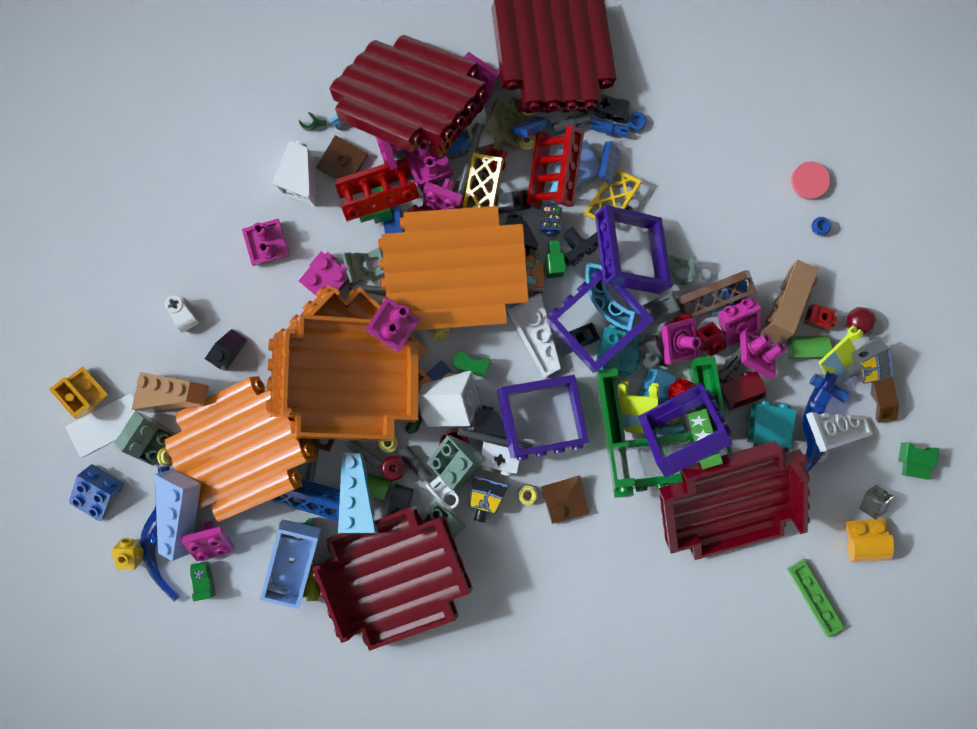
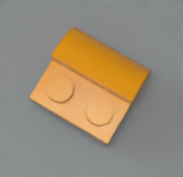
M83 366L68 378H62L49 388L51 393L74 419H80L95 410L94 407L109 397Z
M885 518L845 522L849 541L846 545L851 563L887 561L893 557L894 539L893 535H889Z

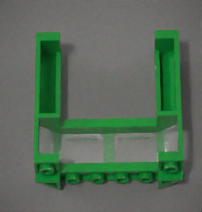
M715 356L695 358L688 366L690 380L696 383V385L701 383L706 391H711L726 420ZM618 369L598 370L596 378L614 498L633 497V489H636V492L648 491L647 487L655 486V489L658 490L660 487L682 482L680 471L667 478L664 477L655 462L646 438L625 440L616 381ZM704 403L696 407V412L707 409L713 432L717 431L718 428L706 404ZM692 432L658 437L666 457L694 443ZM731 445L720 450V455L732 453Z

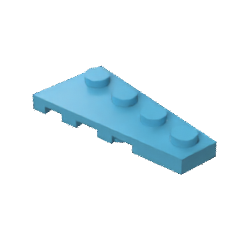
M342 453L338 533H378L377 526L374 523L375 514L371 506V493L367 485L368 477L362 453Z

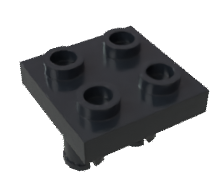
M574 226L565 231L563 238L572 249L565 255L566 267H569L571 264L573 267L582 261L586 253L589 256L597 250L599 246L597 232L588 239H583Z

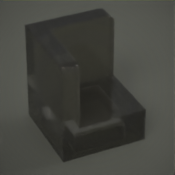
M875 485L866 491L859 509L876 520L886 513L894 495Z

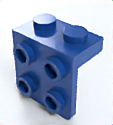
M91 464L77 475L69 503L92 518L101 521L105 517L111 498L122 490L124 483Z

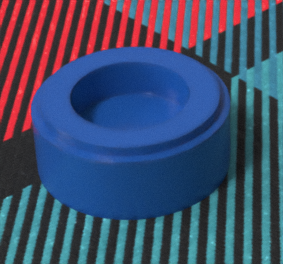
M633 112L627 119V126L633 132H640L646 125V117L641 112Z

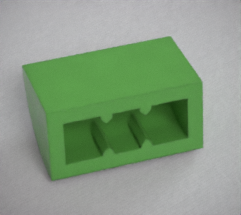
M791 336L787 339L788 359L823 358L832 350L831 341L828 336Z
M367 472V485L371 496L385 500L392 481Z

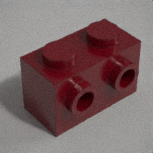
M751 371L746 372L740 378L727 379L721 384V393L729 411L766 398L767 389L757 371L753 373Z

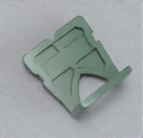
M379 248L368 253L354 252L351 254V252L342 255L345 267L348 268L346 271L350 283L375 278L384 273V270H380V266L374 272L367 270L363 266L367 259L374 257L383 258L382 250L379 251Z
M668 255L672 284L686 285L691 283L696 258L692 257L685 260ZM684 265L690 266L689 275L685 279H681L675 270Z

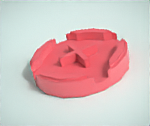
M814 161L800 164L791 176L793 190H795L799 197L807 200L822 196L828 190L830 184V175L827 169L822 164Z

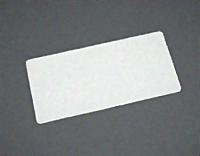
M131 393L66 426V430L79 457H83L118 438L135 410H131L134 400Z

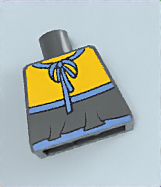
M877 339L852 353L853 364L844 367V373L847 378L856 376L864 384L893 377L890 348L881 339Z

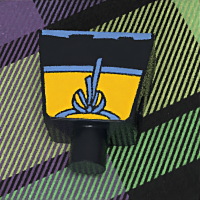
M473 475L469 507L477 509L474 517L475 521L485 523L488 512L496 514L508 489V484Z

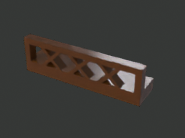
M744 270L677 298L682 314H687L685 304L691 302L697 305L694 313L689 314L693 318L757 293L749 270ZM747 280L751 290L745 293L738 291L740 282ZM725 288L733 291L727 300L719 297L722 289ZM707 295L715 298L712 306L709 307L701 304Z

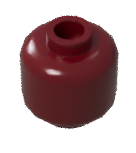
M389 456L381 464L382 475L390 481L401 479L407 471L406 462L400 456Z

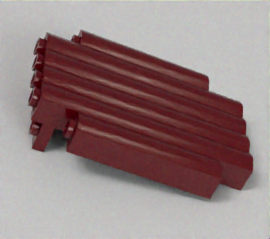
M493 0L491 9L501 88L511 91L521 90L518 112L530 114L534 112L551 113L553 111L568 113L571 111L587 112L597 108L601 102L600 88L608 89L613 87L617 79L605 1Z
M407 35L400 36L393 46L378 40L371 41L365 51L357 55L353 64L347 66L342 75L336 78L329 88L333 100L338 102L335 111L339 121L409 152H413L423 140H427L431 144L433 155L441 158L449 150L450 146L461 136L466 127L483 110V101L488 95L486 83L478 80L480 73L477 62Z
M776 441L722 455L723 464L702 469L700 462L694 463L680 471L682 482L658 488L664 538L671 554L690 549L694 560L774 539L784 536L786 522L791 520L800 534L808 533V524L810 523L808 510H810L808 496H810L808 488L810 476L807 471V466H809L808 457L806 454H802L800 449L785 453L783 447L779 446Z
M415 504L374 520L378 533H339L326 539L328 542L327 548L333 557L313 565V577L319 584L321 598L325 600L328 616L333 621L335 634L341 643L350 640L354 635L362 632L363 642L370 651L453 622L459 617L453 600L470 594L473 587L444 515L423 523L420 512Z

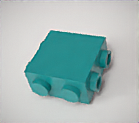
M609 325L608 328L605 327L602 331L596 360L627 332L619 331L620 328L617 326ZM637 335L599 370L617 368L618 375L628 377V374H634V371L637 372L640 360H637L638 354L641 353L638 349V342H642L643 336Z
M759 401V404H753L748 413V418L751 420L750 427L748 426L746 429L747 442L753 443V447L776 441L783 449H791L796 410L790 409V405L778 404V407L771 406V402Z

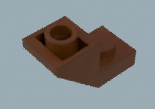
M893 378L872 382L871 396L877 403L875 419L878 423L897 420L899 403Z

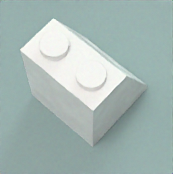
M289 141L272 184L279 193L315 206L314 158L306 144L300 141H296V143Z
M471 371L422 384L418 392L421 416L425 420L427 427L470 426L480 403Z

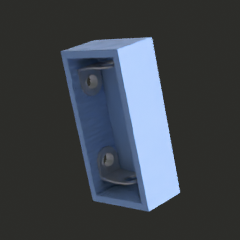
M282 519L260 600L299 609L321 528Z

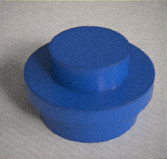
M818 217L813 220L811 229L816 235L824 236L829 233L831 223L825 217Z

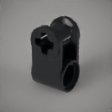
M602 95L601 102L597 108L593 109V113L597 117L612 120L616 123H626L631 103L625 99Z
M395 484L387 515L397 508L399 510L407 508L411 503L414 489Z

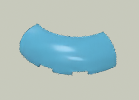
M587 262L585 275L587 284L593 280L592 274L598 269L602 271V265ZM602 279L588 291L591 301L609 322L625 330L632 329L635 312L620 306L613 299Z

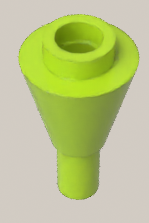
M313 565L310 567L309 578L303 593L306 601H318V597H321L319 584L313 577Z

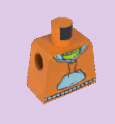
M526 248L525 263L528 292L543 294V261L535 260L536 249Z

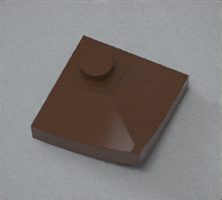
M580 475L541 486L551 524L589 514Z

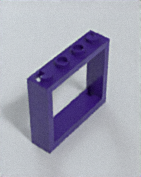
M605 205L595 213L604 284L662 294L673 287L662 217ZM615 222L648 229L655 278L621 271Z
M600 269L591 275L593 280L588 284L583 282L577 288L579 292L575 296L570 294L562 301L564 305L560 309L555 307L548 314L550 318L546 321L593 374L654 320L626 288L612 286L641 320L595 361L559 322L558 318L603 279V273Z
M575 374L504 386L497 390L510 459L517 458V461L529 459L528 455L533 454L536 457L546 456L549 451H554V454L566 452L565 448L572 447V450L584 448V444L589 443ZM567 386L578 439L520 450L509 396Z
M701 383L638 416L655 462L665 478L733 444L729 437L733 433L728 424H724L726 420L711 391H706ZM705 403L718 430L666 457L654 429Z

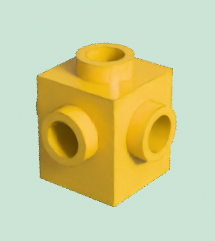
M132 538L120 539L116 546L113 547L112 557L114 558L115 569L135 570L143 557V548H141L140 540Z

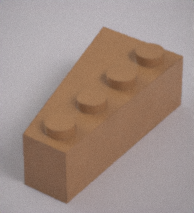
M796 260L790 266L780 287L783 292L781 291L775 298L773 305L776 307L767 316L765 322L768 325L764 330H761L758 337L766 333V335L771 337L773 344L777 342L782 344L792 335L795 336L800 327L798 325L799 319H802L806 312L804 306L809 302L812 296L811 288L815 286L818 277H816L817 268L800 260Z
M140 372L131 410L154 413L155 411H167L168 409H180L181 407L205 405L209 386Z

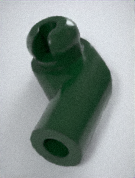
M419 412L418 420L409 422L405 426V431L408 434L416 433L419 430L422 422Z

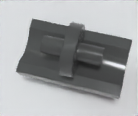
M647 335L644 342H638V349L644 357L643 364L647 369H657L658 365L668 366V364H665L664 350L658 344L659 339L657 335Z

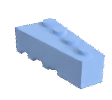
M174 469L155 474L158 553L171 561L190 554L182 544V536L193 534L201 488V483Z

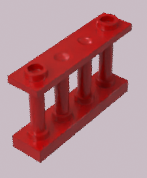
M572 125L566 126L565 136L552 137L542 131L537 132L527 205L541 209L542 201L556 200L557 203L566 207H574L584 131ZM564 144L562 154L549 156L550 145ZM561 162L560 173L546 174L548 164ZM558 181L557 192L544 193L545 182Z
M406 157L395 160L398 168L390 170L389 164L386 163L333 180L339 198H345L346 203L341 204L346 222L420 198L415 181L408 182L407 178L412 175ZM400 180V186L390 188L389 183ZM382 186L383 191L375 194L371 193V189ZM364 193L365 197L353 199L352 195Z

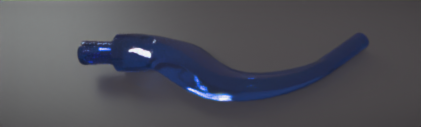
M829 371L826 372L819 388L814 387L802 418L803 431L807 442L805 454L809 460L808 472L817 464L823 452H820L816 444V439L806 414L812 412L817 414L825 413L833 396L830 392L839 377L834 373L831 374Z
M171 466L157 467L158 473L169 471ZM155 505L141 532L142 559L154 582L175 602L180 596L164 581L157 566L155 549L158 543Z

